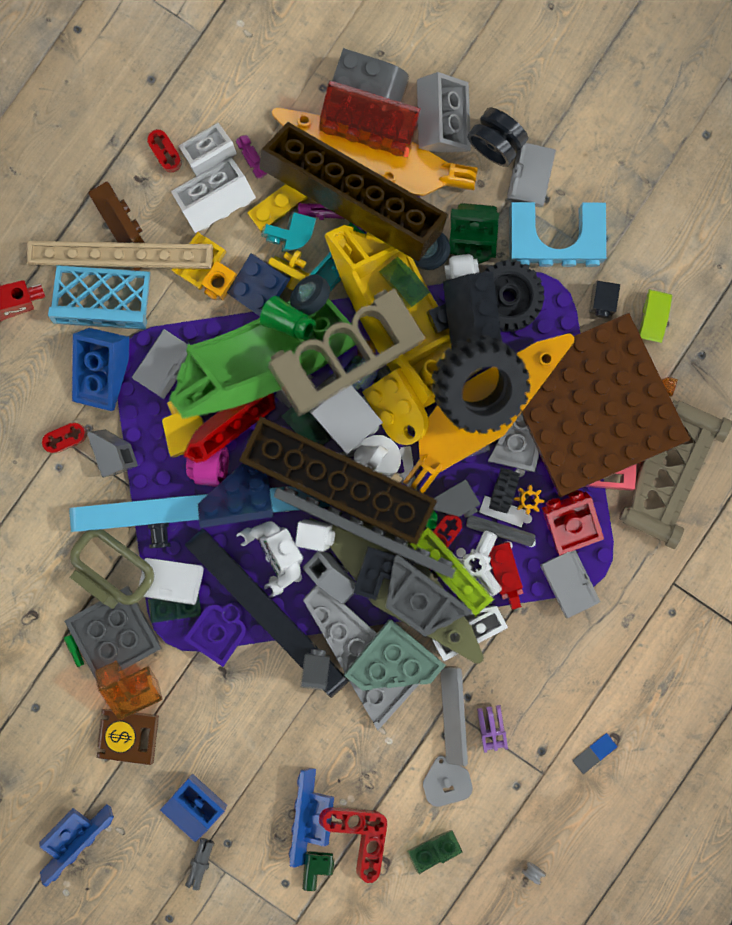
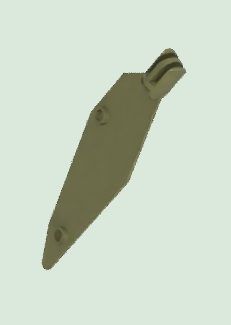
M363 521L362 527L372 530L373 527H376ZM336 525L332 526L335 538L330 548L355 581L357 580L368 546L394 555L397 554ZM382 530L386 532L385 537L394 541V538L397 537L385 530ZM408 542L407 547L414 550V548ZM414 563L416 569L442 587L437 580L431 578L432 573L429 568L419 563ZM384 578L377 600H369L374 606L406 623L385 607L390 579ZM464 616L427 635L476 664H480L484 659L472 626ZM457 633L460 637L459 641L452 642L450 639L451 634Z

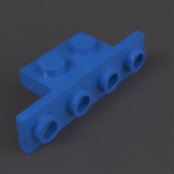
M315 768L301 770L297 780L299 788L294 806L296 814L295 822L292 826V846L289 850V866L293 868L304 865L308 843L324 847L329 845L330 832L320 825L319 816L324 809L333 807L334 797L314 792ZM332 816L326 820L329 824L332 821Z
M108 804L91 820L72 808L39 842L40 848L54 857L40 871L43 886L47 887L51 882L57 880L61 872L77 859L80 852L85 847L90 846L102 830L110 826L114 816Z

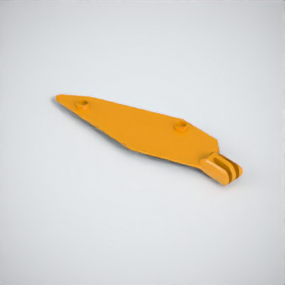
M274 108L272 110V116L282 126L290 122L414 195L424 197L444 186L475 190L477 167L448 163L433 153L420 149L418 144L389 127L284 108Z
M564 334L538 341L517 353L526 364L525 368L529 371L530 375L527 381L531 384L530 392L525 394L528 397L526 405L522 404L520 407L522 411L574 343V336L572 334ZM547 355L551 358V361L544 363L542 357ZM492 367L465 382L462 390L463 400L476 402L488 397L497 386L499 380L498 368ZM437 405L428 417L426 434L419 440L420 459L403 483L407 485L422 466L423 470L412 483L411 488L416 489L428 472H430V477L419 490V492L424 494L440 472L503 437L518 417L515 415L511 418L512 422L509 425L503 424L500 426L501 429L495 432L489 429L487 434H479L477 430L475 433H469L464 428L459 429Z

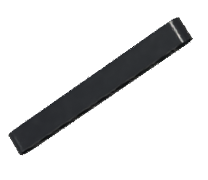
M201 528L185 546L303 669L306 652L311 653V649L319 648L204 528ZM330 660L326 690L323 691L333 698L349 680Z

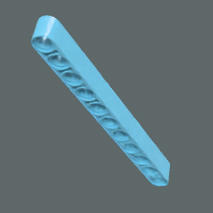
M291 486L288 487L297 491V497L306 500L308 496L320 502L318 507H329V504ZM270 488L273 513L301 510L273 497L277 488ZM208 494L69 508L71 532L199 520L198 503Z

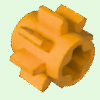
M532 485L528 486L526 492L519 488L518 491L521 495L513 498V500L519 501V506L516 509L524 508L526 515L530 514V509L539 512L537 505L544 502L538 496L541 490L532 491ZM525 495H532L534 497L532 499L533 505L524 504V501L526 500V498L524 497Z

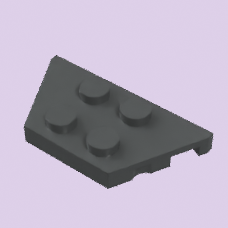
M398 554L395 555L385 605L387 609L423 636H427L437 629L445 627L465 615L471 614V609Z

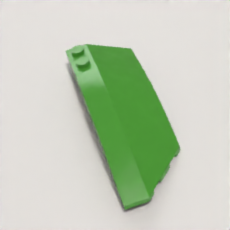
M315 290L307 295L305 301L314 294ZM329 298L320 310L308 316L315 320L316 323L312 336L308 340H319L322 342L326 331L332 325L337 323L351 324ZM259 318L218 337L193 345L188 343L186 349L187 356L185 362L181 364L177 376L178 384L175 392H172L170 401L182 418H188L234 408L281 390V387L268 368L269 362L272 361L270 358L282 350L284 353L291 350L295 354L297 348L306 341L299 338L295 339L275 329L264 327L261 325ZM336 333L329 337L328 344L336 358L355 346L353 340L344 333ZM307 350L299 355L300 365L307 376L328 364L324 356L316 350Z

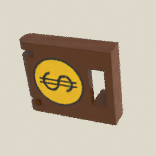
M102 709L101 715L109 716V719L102 718L100 721L97 748L105 749V752H97L96 758L145 765L153 764L159 715ZM142 727L150 728L148 749L139 750Z

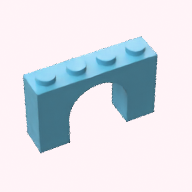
M512 202L509 207V260L511 262L519 261L520 264L528 266L529 263H539L540 267L553 266V263H562L563 267H574L576 263H586V267L600 266V263L606 260V203H582L579 207V235L576 243L565 249H554L545 245L536 233L535 202Z

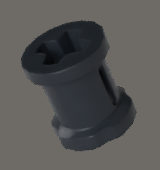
M169 523L148 525V528L151 529L152 544L149 545L150 549L171 547V543L168 542L167 533Z

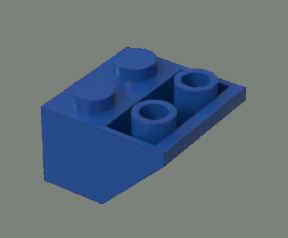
M192 773L160 811L196 842L225 812L228 805Z

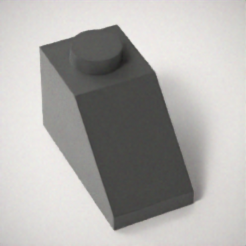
M466 480L434 498L438 500L434 511L458 517L464 515L467 518L478 511L476 507L480 505Z
M311 649V653L306 652L301 687L326 690L330 655H325V650Z

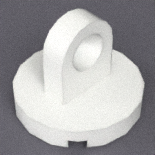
M373 435L361 442V445L354 453V461L391 478L399 469L401 453L398 446L390 438L383 435Z

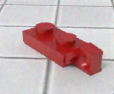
M510 542L495 545L492 547L489 557H491L490 565L494 578L502 589L499 594H501L502 599L508 598L512 610L521 608L518 595L523 594V586Z

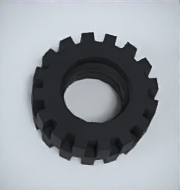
M501 468L490 500V509L508 514L520 473Z

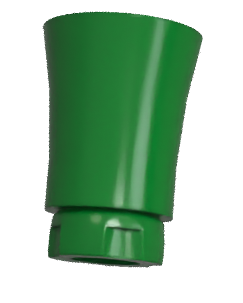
M279 296L271 297L263 306L260 314L262 326L275 329L295 339L299 338L306 341L312 336L315 329V320L287 304Z

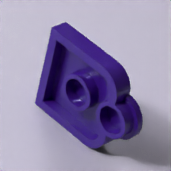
M227 602L222 607L218 605L208 606L184 638V641L224 667L246 634V627L241 621L243 617L241 606L235 602Z

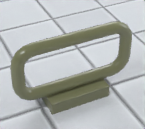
M103 529L86 531L71 550V564L77 570L72 573L70 578L112 609L118 602L124 605H133L139 602L154 581V571L150 564ZM98 537L144 572V580L132 595L127 596L80 560L81 551L92 538Z

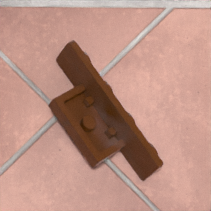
M104 182L89 191V196L117 243H145L140 235L143 232L136 219L131 220L128 215L131 212L124 199L119 200L109 182ZM133 268V269H134V271H139V270H141V269H143V268Z

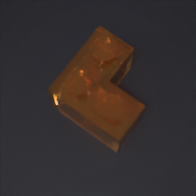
M117 660L95 670L98 691L118 720L124 719L163 700L159 681L149 666L128 676Z

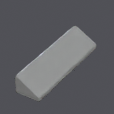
M445 667L441 671L446 762L453 765L467 766L462 669L459 667Z

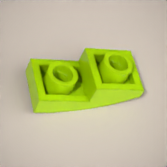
M648 290L642 310L644 316L639 329L642 339L662 343L669 318L672 294Z

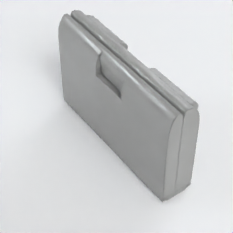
M525 143L521 150H517L507 200L513 202H535V207L543 208L555 157V149Z
M164 329L132 378L164 399L177 380L181 364L185 362L188 344Z
M576 550L540 564L565 618L574 616L601 602Z

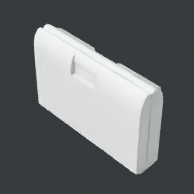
M145 558V561L153 568L154 581L143 597L188 604L196 603L204 571L202 566ZM143 571L141 574L139 585L145 578V574Z

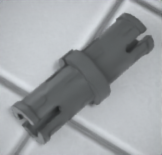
M200 838L195 858L191 859L190 865L192 867L185 886L191 888V885H193V890H200L205 870H208L210 865L208 860L215 842L212 840L207 842L208 839Z

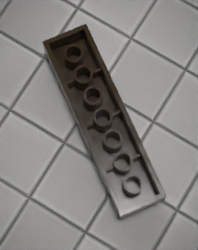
M287 122L261 149L259 169L418 262L443 232L448 216L447 213L290 122Z
M263 417L259 418L239 460L253 469L414 545L418 544L438 501Z

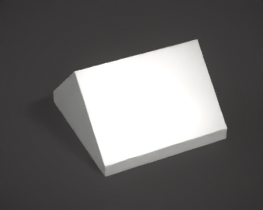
M219 123L179 145L180 150L196 176L237 154L231 139Z

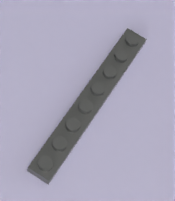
M286 486L284 490L277 488L273 496L451 579L456 569L452 568V562L441 557L436 561L429 557L430 552L417 547L416 551L407 547L408 542L398 537H395L394 541L385 537L386 532L376 527H373L372 530L362 527L364 522L352 516L350 520L340 517L342 512L330 506L328 510L318 507L319 501L308 496L306 500L297 497L298 492Z

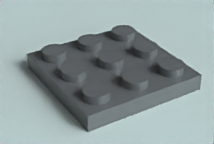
M129 586L120 590L127 596L133 594ZM99 601L64 621L97 683L106 680L162 649L138 602L133 605H124L118 602L112 609Z

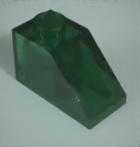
M398 256L379 271L391 288L396 290L408 309L412 308L430 293L419 277Z
M291 407L281 416L296 434L324 446L332 439L309 411L299 417L294 408Z

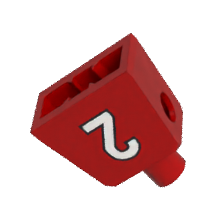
M25 280L1 285L0 321L33 310L32 301L46 298L42 285L39 284L27 288Z

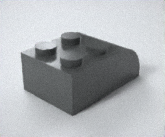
M343 48L328 92L329 101L395 122L409 81V75L394 64Z

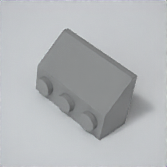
M440 72L417 79L419 148L434 153L471 151V143L467 138L470 132L469 82Z

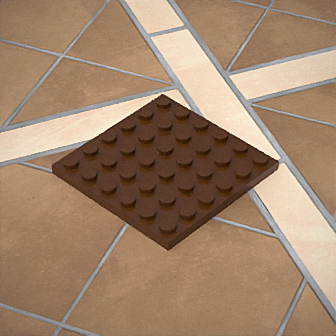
M630 313L575 335L572 346L521 412L559 497H563L690 441L688 433ZM545 355L542 357V361L549 363L551 358Z

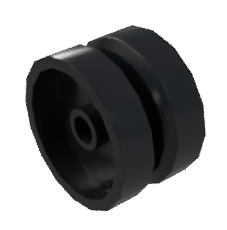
M490 107L480 117L481 124L474 125L467 138L472 146L488 160L499 166L508 167L516 156L515 150H521L529 137L524 128L515 119L499 109Z

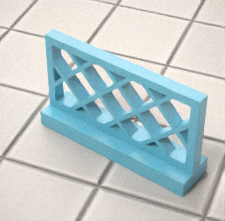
M56 266L52 305L49 307L48 317L53 324L145 330L147 327L146 313L151 274L147 271ZM62 273H72L76 277L67 286L61 282ZM88 275H96L99 281L88 288L82 280ZM112 276H118L123 282L112 290L106 281ZM135 278H144V285L137 291L129 284ZM80 282L86 291L75 298L69 290ZM104 284L110 292L99 300L93 291ZM127 286L133 294L122 301L116 293ZM65 293H68L73 299L67 306H58L59 298ZM90 294L97 302L90 308L83 307L80 301ZM114 296L120 304L114 309H107L103 303ZM137 297L141 302V311H131L126 305Z

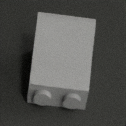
M334 373L330 375L315 390L319 391L338 380ZM352 385L308 411L346 454L359 448L361 441L367 436L373 435L379 429V425L383 423Z

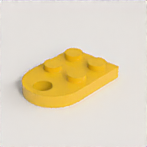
M401 368L392 371L362 392L372 410L383 422L381 425L393 441L402 445H410L424 437L428 429V416ZM408 425H410V426H412V427L414 428V430H415V436H414V437L411 436V435L408 433V431H407Z

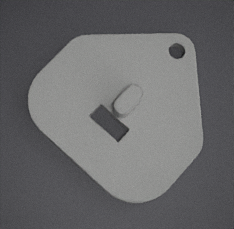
M442 755L435 759L423 780L427 801L436 807L465 800L471 795L473 789L467 769L460 765L448 764L446 757ZM454 787V790L443 791V788Z

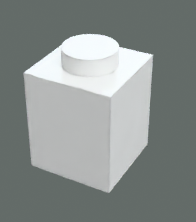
M306 519L298 522L295 546L318 551L327 550L333 545L335 532L332 531L333 524Z

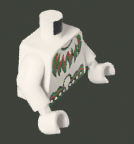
M268 521L252 529L246 528L236 535L237 537L241 535L245 538V541L241 543L242 546L257 538L273 567L278 580L264 586V589L269 587L272 589V595L269 597L281 594L283 588H286L301 575L300 564L303 558L287 528L278 527L274 522Z

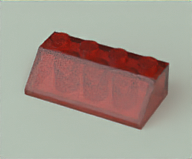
M329 81L320 115L319 131L327 135L345 138L350 142L368 145L372 149L384 150L395 156L408 158L416 136L421 108Z

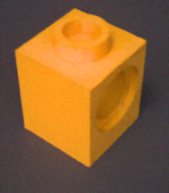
M216 260L201 283L205 289L204 293L213 300H216L217 297L224 300L237 274ZM216 278H223L225 280L224 285L220 288L213 287V281Z

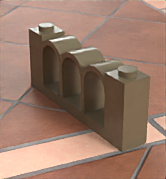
M395 289L389 292L383 290L375 295L372 305L361 308L355 314L351 324L337 323L332 325L326 331L322 342L319 340H308L297 348L295 354L291 350L286 353L282 350L270 358L272 361L269 362L268 368L299 417L424 341L423 333ZM365 316H372L378 319L394 343L393 347L376 357L358 329V320ZM344 333L348 335L357 346L366 363L346 374L328 344L329 337L333 334ZM307 350L320 352L338 380L316 391L300 365L299 355Z

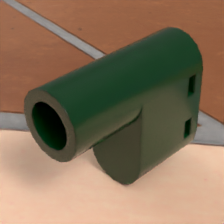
M305 852L302 885L304 891H316L318 875H333V853Z

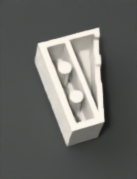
M495 605L485 607L476 616L472 612L470 615L464 616L472 626L478 643L508 628ZM453 633L450 639L452 642H458L460 637L457 633ZM433 640L443 661L458 654Z

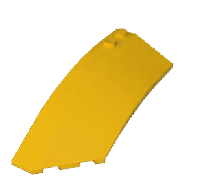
M343 225L327 232L325 239L343 286L356 313L363 307L371 306L375 300L374 296L381 291L386 290L389 292L395 289L423 333L425 339L421 344L389 362L387 366L391 372L401 368L424 408L433 404L436 401L434 399L435 395L432 392V384L435 383L432 375L433 371H438L439 369L436 366L439 358L444 359L446 356L444 352L448 348L451 349L449 329L435 334L426 312L438 307L421 277L414 260L368 232L363 234L353 231L354 227ZM372 316L360 318L379 354L394 346V343L378 319ZM478 369V370H476L475 372H473V373L468 377V379H469L471 376H473L474 374H476L478 371H480L481 369Z

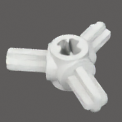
M485 530L476 550L472 549L470 554H464L463 558H458V560L476 579L478 578L487 592L494 596L502 590L490 572L492 567L489 564L491 560L489 554L497 539V535ZM478 558L482 568L474 570V564L471 561H475Z

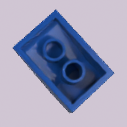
M87 328L73 334V402L108 411L115 410L129 360L128 336L93 328Z

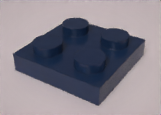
M250 253L227 294L260 316L265 303L273 296L280 297L290 278L255 254Z

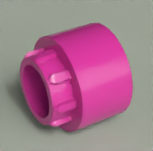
M223 447L208 460L195 463L187 458V476L193 479L197 485L217 487L227 478L229 452L227 447Z

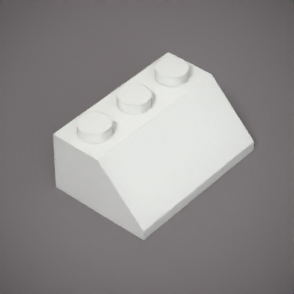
M232 157L171 191L195 233L207 229L210 224L228 217L231 212L240 207L247 206L252 200L256 199L244 174Z

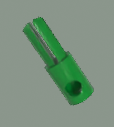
M68 635L63 639L69 653L72 654L76 666H83L84 661L73 636Z

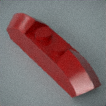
M274 393L234 408L221 410L194 432L184 450L183 456L195 463L208 460L255 424L260 417H264L275 408Z

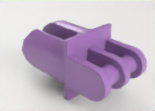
M496 705L499 728H495L492 707H486L489 725L487 730L482 708H477L484 753L494 749V752L498 751V748L507 750L508 745L501 705ZM502 735L503 740L496 741V736ZM492 736V742L486 743L485 737Z

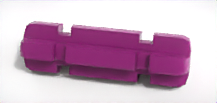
M247 135L240 136L236 139L239 149H242L241 153L249 167L253 168L252 172L257 179L263 178L268 173L259 169L260 156L254 146L250 145L249 137Z

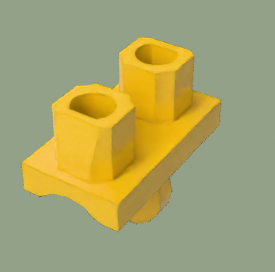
M299 250L294 255L287 251L285 252L283 258L289 260L290 263L278 256L271 257L268 264L282 274L286 273L291 276L287 285L291 290H294L302 279L310 275L296 267L298 265L304 269L307 262L300 259L302 252Z

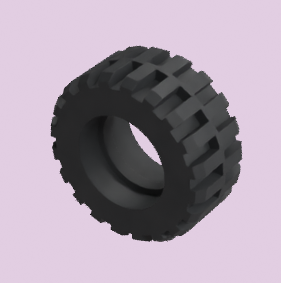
M486 335L480 336V340L476 336H470L467 338V342L459 340L455 343V348L452 350L448 348L444 352L446 355L444 359L439 358L436 363L439 369L438 371H433L432 379L435 382L432 384V392L435 395L434 399L437 405L459 429L464 428L469 433H475L477 430L479 434H487L489 429L495 432L501 429V425H509L512 422L511 418L515 415L518 417L522 412L520 407L522 404L526 405L528 400L525 394L530 392L531 384L527 381L530 375L529 371L525 368L526 364L503 341L497 338L492 339ZM484 367L498 368L499 380L497 386L488 397L476 402L463 400V386L473 372Z

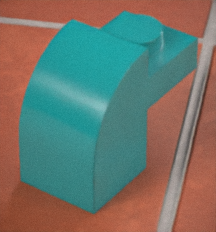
M293 212L290 215L287 230L266 224L263 227L261 237H265L266 241L272 244L279 245L282 242L281 252L297 251L310 240L316 218Z

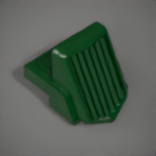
M461 203L457 209H452L449 254H454L455 256L470 254L473 256V259L478 260V264L486 262L492 257L496 258L499 230V212H497V207Z

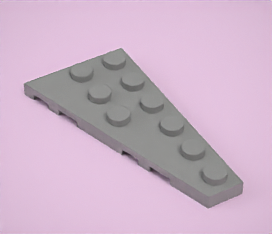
M316 584L303 600L343 671L346 672L377 633L350 608L340 603ZM350 681L377 730L382 727L419 685L414 684L395 688L385 687L362 691Z

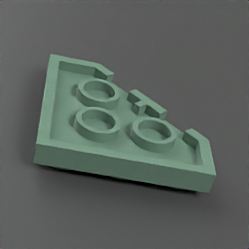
M389 619L346 670L344 676L362 691L385 687H405L406 685L414 684L424 685L431 684L446 665L398 624Z

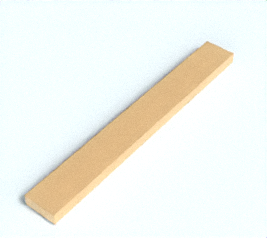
M27 241V265L211 269L213 266V245Z

